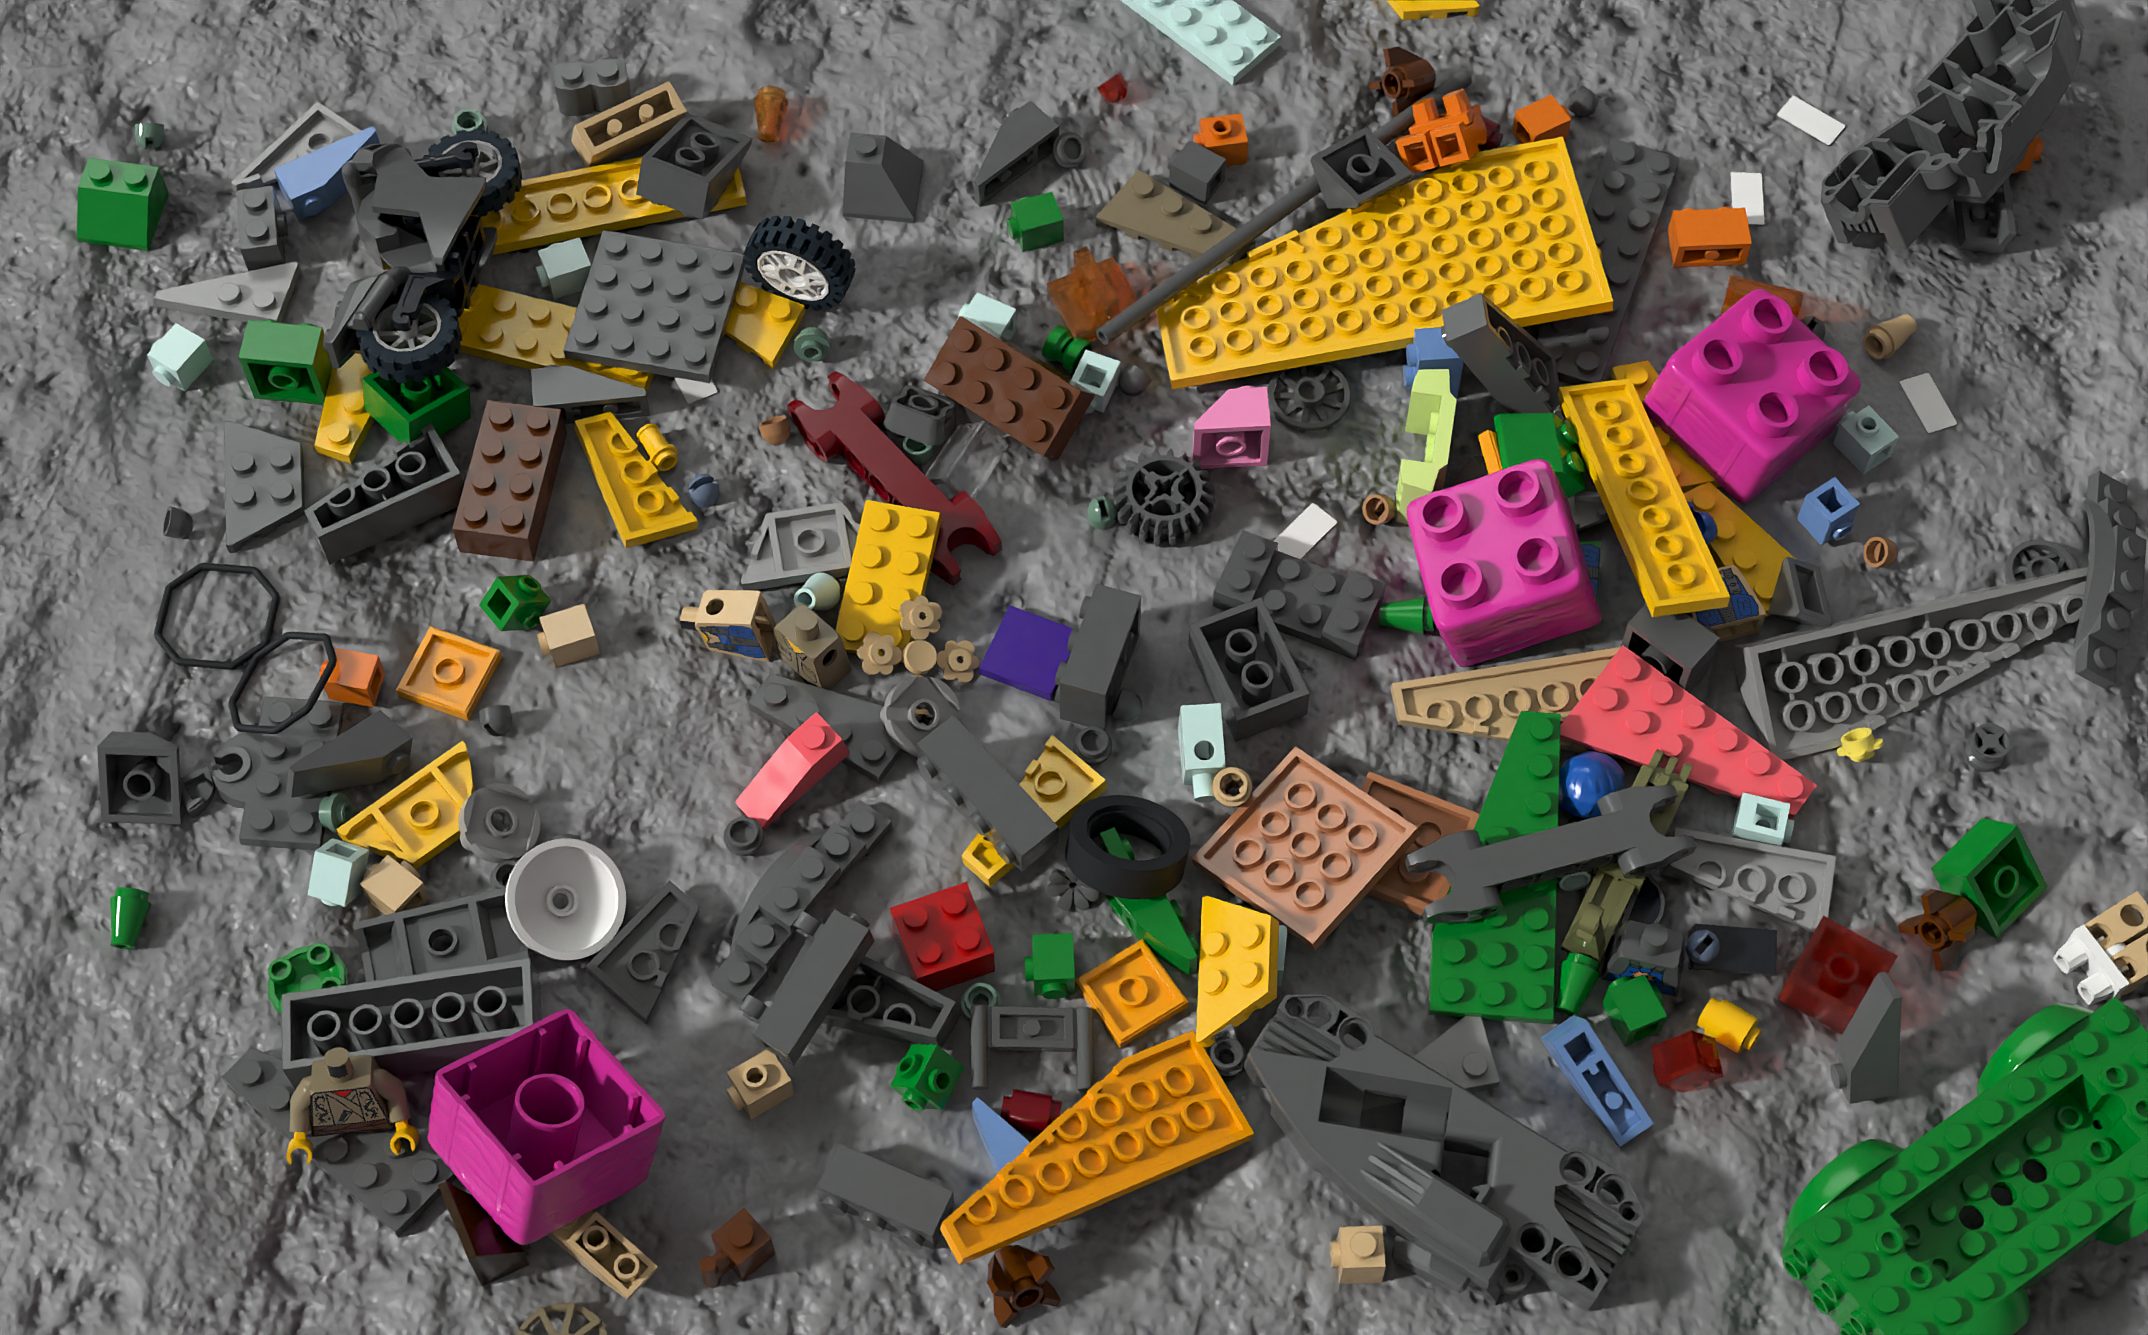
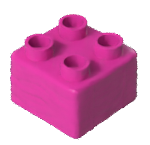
M1755 289L1742 297L1670 357L1642 404L1648 417L1660 426L1661 430L1676 441L1737 502L1746 504L1763 492L1796 461L1832 433L1861 388V381L1855 372L1848 367L1844 356L1837 350L1828 347L1792 313L1790 306L1783 299L1772 295L1765 289Z
M1534 459L1462 484L1435 491L1409 503L1407 507V521L1432 617L1450 654L1460 667L1471 666L1543 641L1597 625L1601 621V612L1595 597L1594 587L1590 581L1586 560L1568 499L1550 463L1546 460Z
M564 1009L441 1068L435 1075L428 1142L477 1202L500 1225L503 1232L516 1243L526 1245L545 1237L584 1214L641 1185L648 1178L665 1121V1114L658 1103L634 1080L618 1059L595 1037L593 1031L589 1030L578 1015L570 1009Z

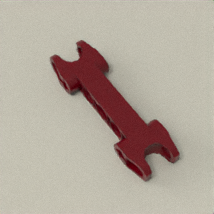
M834 371L827 376L829 380L828 387L837 400L833 407L826 410H814L804 402L796 399L787 404L788 415L803 437L807 447L822 462L827 463L839 454L886 503L940 512L942 521L930 572L954 586L962 580L960 577L961 569L951 555L954 548L963 544L975 545L992 556H995L1002 550V540L987 519L982 507L970 495L961 491L949 500L877 427L884 422L885 413L875 398L864 387L853 382L845 375Z

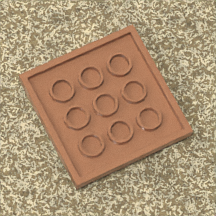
M1295 746L1253 791L1249 798L1241 804L1192 857V861L1199 870L1259 912L1275 918L1279 921V925L1287 927V932L1316 951L1420 835L1418 827Z

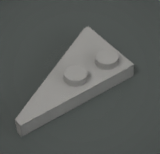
M317 102L231 182L232 188L236 192V190L264 187L277 182L274 168L361 130Z
M290 262L156 291L154 300L157 307L247 323L248 320H274L282 323L301 274V268L299 263Z
M1465 1016L1413 1057L1471 1093L1497 1088L1500 1084L1481 1017ZM1366 1093L1364 1095L1361 1115L1404 1107L1405 1099Z

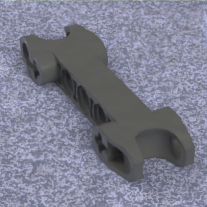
M1635 786L1605 795L1597 801L1601 816L1482 846L1478 831L1467 830L1444 836L1436 842L1407 855L1405 864L1408 872H1437L1446 877L1451 885V893L1433 901L1424 907L1422 915L1425 924L1466 923L1485 918L1503 909L1499 893L1616 862L1619 863L1623 877L1631 879L1656 873L1665 866L1693 854L1697 847L1693 836L1666 837L1656 832L1650 823L1651 814L1675 803V798L1678 797L1675 786Z

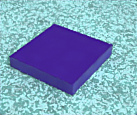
M1009 605L982 660L979 674L1051 701L1058 687L1055 684V677L1061 661L1067 663L1071 653L1067 651V645L1073 628Z

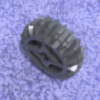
M1155 448L1150 458L1141 452L1138 456V463L1131 460L1128 461L1126 471L1119 472L1117 483L1113 487V496L1115 497L1113 504L1118 511L1120 525L1127 524L1129 535L1139 532V539L1142 543L1150 537L1154 538L1156 547L1161 543V540H1168V543L1173 547L1178 537L1187 543L1191 532L1197 535L1200 534L1203 524H1208L1211 519V512L1215 508V499L1213 498L1215 487L1210 482L1208 470L1201 471L1199 460L1188 463L1189 457L1186 452L1178 458L1174 457L1172 449L1167 452V455H1160ZM1139 489L1144 493L1145 503L1142 506L1134 498L1135 493ZM1186 489L1190 491L1194 498L1190 506L1184 502L1183 492Z

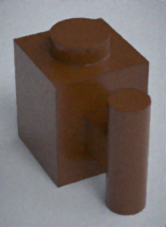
M743 1208L711 1234L717 1253L713 1256L703 1257L699 1262V1267L704 1283L709 1288L719 1286L721 1277L730 1269L743 1282L775 1255L772 1239L751 1214Z

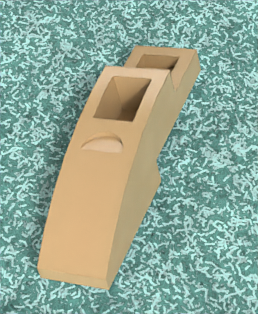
M590 1211L548 1234L569 1255L627 1300L658 1270V1266L597 1211Z

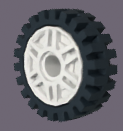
M772 216L771 219L765 218L762 222H759L743 254V263L746 264V271L752 273L751 278L756 283L762 282V289L765 291L772 290L775 295L805 305L807 310L811 306L815 311H821L822 307L825 310H829L842 302L850 287L856 268H854V259L850 258L852 255L850 251L842 249L844 244L839 239L831 240L833 234L827 230L824 233L819 232L820 226L813 223L811 227L806 226V220L800 218L794 222L791 216H784L782 219L779 216Z

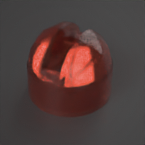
M1119 72L1100 85L1097 90L1107 102L1118 103L1127 96L1128 85Z

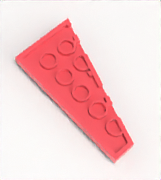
M1624 645L1620 647L1560 725V740L1565 742L1569 740L1586 746L1587 750H1595L1599 753L1604 752L1624 759L1626 763L1639 768L1643 764L1648 766L1656 749L1664 752V756L1658 766L1665 768L1672 755L1679 758L1673 771L1680 775L1681 769L1686 762L1694 765L1687 779L1688 782L1706 787V791L1718 795L1723 793L1741 799L1744 792L1789 803L1791 805L1788 819L1791 820L1817 787L1811 780Z

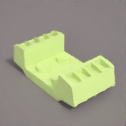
M1449 369L1418 370L1412 385L1405 432L1427 435L1424 462L1401 459L1395 496V521L1408 526L1407 507L1409 503L1419 497L1443 490L1457 400L1450 393Z

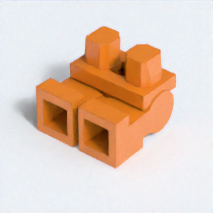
M1464 89L1450 92L1442 97L1446 113H1438L1434 97L1419 100L1412 105L1415 124L1409 128L1410 135L1396 140L1402 163L1412 173L1433 169L1438 165L1441 167L1469 160L1479 152L1478 145L1486 143L1487 131L1485 123L1480 116L1482 115L1480 105L1471 106Z

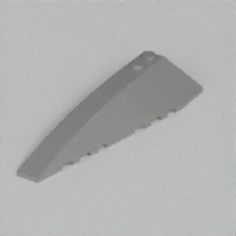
M2088 566L1832 623L1829 627L1817 626L1732 646L1731 651L1738 685L1762 746L1782 760L1843 746L1841 737L1845 733L1863 727L1874 730L1884 725L1887 720L1896 715L1908 712L1919 706V703L1934 695H1939L1990 668L1991 664L2002 658H2008L2016 654L2028 644L2053 634L2054 630L2067 623L2079 620L2085 594Z

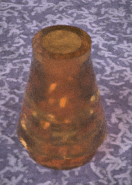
M765 86L758 90L757 95L753 99L758 128L757 138L760 141L772 143L779 140V132L789 101L783 89Z

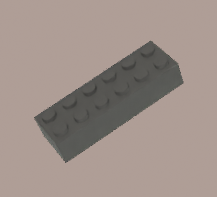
M524 958L282 994V1070L296 1090L304 1077L311 1076L312 1063L316 1060L324 1059L327 1051L336 1047L346 1049L350 1056L367 1054L373 1056L380 1069H385L393 1076L439 1070L542 1020L540 979L531 959Z

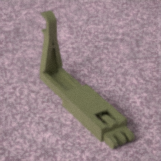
M1656 749L1649 765H1642L1632 787L1675 786L1678 797L1675 798V803L1660 810V812L1656 811L1650 815V823L1656 832L1666 836L1687 793L1689 785L1686 784V781L1694 765L1686 762L1681 769L1680 775L1673 771L1679 758L1671 755L1666 767L1662 768L1658 765L1663 759L1664 752ZM1618 862L1592 870L1591 875L1595 877L1562 943V950L1568 953L1586 955L1600 963L1632 894L1638 896L1647 875L1631 879L1624 878Z

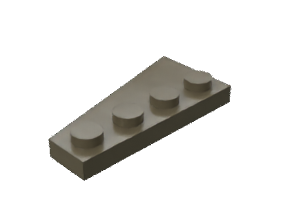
M1140 170L1130 178L1096 216L1097 226L1105 229L1112 226L1124 230V235L1137 240L1140 236L1158 242V247L1169 251L1173 249L1190 253V257L1193 259L1198 258L1237 230ZM1256 240L1247 244L1217 267L1225 268L1246 258V252L1255 249Z

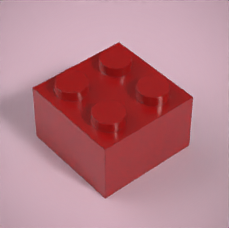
M967 882L890 908L892 929L912 980L937 992L995 972L994 950Z

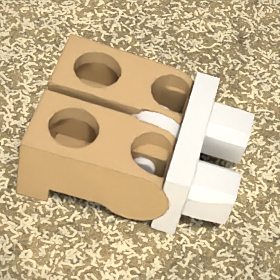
M2138 891L2093 918L2085 925L2083 924L2073 930L2067 942L2053 957L2062 972L2068 974L2081 966L2087 974L2088 978L2081 981L2077 988L2079 994L2088 1005L2105 999L2108 1002L2115 996L2120 999L2121 996L2132 992L2148 982V904ZM2133 908L2137 909L2142 914L2143 920Z

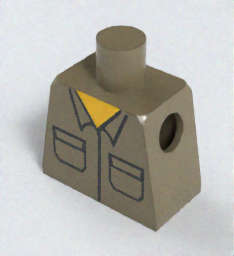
M805 604L798 605L775 626L772 651L811 685L831 690L851 671L841 636Z

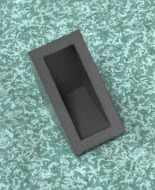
M1787 556L1782 562L1768 614L1801 625L1829 627L1833 622L1820 567Z

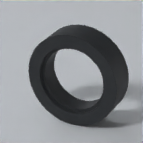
M1103 796L1089 800L1074 812L1068 833L1065 858L1072 873L1094 890L1124 899H1149L1172 891L1181 882L1190 848V834L1186 825L1176 814L1158 803L1134 796ZM1115 827L1117 833L1137 836L1151 842L1164 855L1150 860L1124 859L1105 852L1091 839L1100 836L1101 832Z

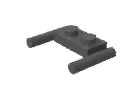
M973 1005L970 1007L971 1089H988V1048L996 1051L1071 1052L1072 1050H1077L1078 1091L1087 1092L1094 1085L1092 1008L988 1007L985 1005Z

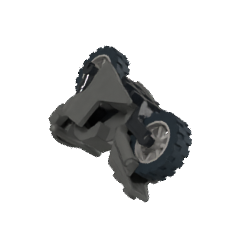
M473 129V132L467 133L466 130L457 131L454 136L450 137L448 134L442 137L439 144L434 143L430 146L428 155L414 160L411 157L410 150L403 148L399 144H371L359 148L354 158L343 164L342 177L353 202L360 239L364 243L366 253L383 270L388 271L351 282L347 287L343 300L337 302L335 320L331 329L326 330L323 339L324 350L329 353L333 368H341L357 353L362 355L364 362H367L368 368L374 374L378 372L381 378L388 381L393 378L398 383H407L408 380L415 379V382L426 380L425 377L431 374L435 377L442 373V368L445 366L450 367L455 361L454 355H459L461 351L460 341H462V334L458 318L463 314L464 309H469L471 306L470 297L476 287H478L479 281L493 255L498 237L496 228L483 227L481 217L487 216V212L492 210L498 212L503 209V205L506 202L510 204L515 199V192H519L521 189L520 179H522V172L517 150L515 147L512 148V144L507 138L501 139L500 135L493 131L484 133L483 129Z

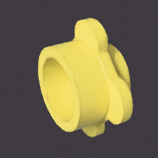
M1857 728L1845 733L1841 737L1843 746L1837 749L1838 756H1848L1854 762H1861L1873 757L1875 754L1874 750L1881 748L1884 742L1882 738L1874 739L1870 728Z

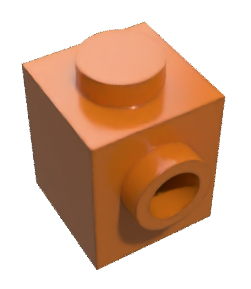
M1551 94L1516 110L1511 133L1520 144L1563 137L1566 142L1571 124V116L1568 109L1564 105H1560Z
M1242 113L1199 119V133L1193 134V142L1225 158L1226 166L1247 163L1248 138Z
M333 647L337 663L324 687L328 698L374 707L385 677V671L379 656ZM325 660L322 663L319 679L323 671L325 670L329 660Z

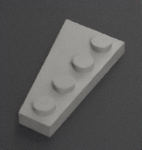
M1675 827L1673 837L1693 836L1697 847L1693 854L1669 864L1668 870L1824 937L1827 929L1836 856Z

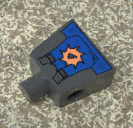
M1633 920L1625 921L1609 942L1601 979L1613 982L1624 976H1630L1633 979L1645 974L1650 985L1657 986L1661 994L1677 997L1685 961L1684 934L1667 929L1659 923L1645 924Z

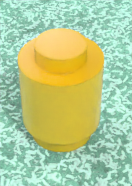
M1712 997L1697 1022V1026L1704 1029V1035L1737 1054H1740L1744 1048L1751 1051L1762 1033V1029L1757 1027L1759 1018L1726 999L1719 1001Z

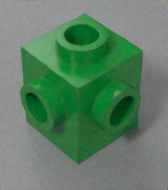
M530 575L498 576L479 606L501 632L529 630L540 623L539 617L543 616L551 600L541 589L540 583Z
M911 1044L906 1056L897 1066V1073L890 1087L902 1096L901 1101L903 1104L915 1111L923 1112L924 1109L943 1110L945 1104L954 1093V1087L964 1066L938 1045Z

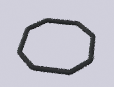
M200 563L165 587L154 630V637L172 661L179 666L226 670L236 669L270 644L280 601L279 593L256 567ZM202 570L253 574L272 597L262 642L233 662L180 658L162 636L172 590Z
M286 632L258 651L252 657L229 699L228 706L234 729L238 732L278 734L308 714L317 702L337 663L331 637L326 633ZM289 639L323 641L329 662L306 705L275 727L241 724L236 703L260 659Z

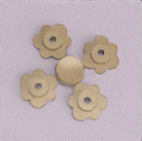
M922 595L916 597L914 601H904L899 608L900 614L903 617L900 621L901 628L904 631H910L911 636L915 639V641L906 645L903 653L897 646H894V638L891 635L881 637L876 632H870L865 635L863 639L864 646L859 647L857 650V656L863 660L862 668L868 675H875L879 672L883 675H888L893 671V665H896L902 659L905 667L910 672L917 674L912 677H923L922 674L930 672L936 663L943 670V676L946 680L951 681L956 678L960 683H967L972 680L974 676L973 670L978 668L980 664L979 658L974 656L975 648L973 644L967 640H963L958 644L950 640L945 643L944 650L938 654L932 644L923 641L928 637L929 633H936L940 629V624L937 620L941 617L942 610L937 603H928V599ZM919 614L923 615V620L920 619ZM878 651L882 652V656H879ZM957 658H960L961 663L957 662ZM925 707L920 710L915 709L916 716L930 715Z

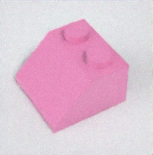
M1242 386L1237 389H1228L1194 423L1192 462L1199 460L1201 469L1267 466L1271 430L1267 387Z

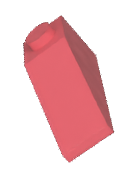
M816 712L785 739L738 797L735 804L747 817L755 819L764 830L848 756L850 751L842 738Z

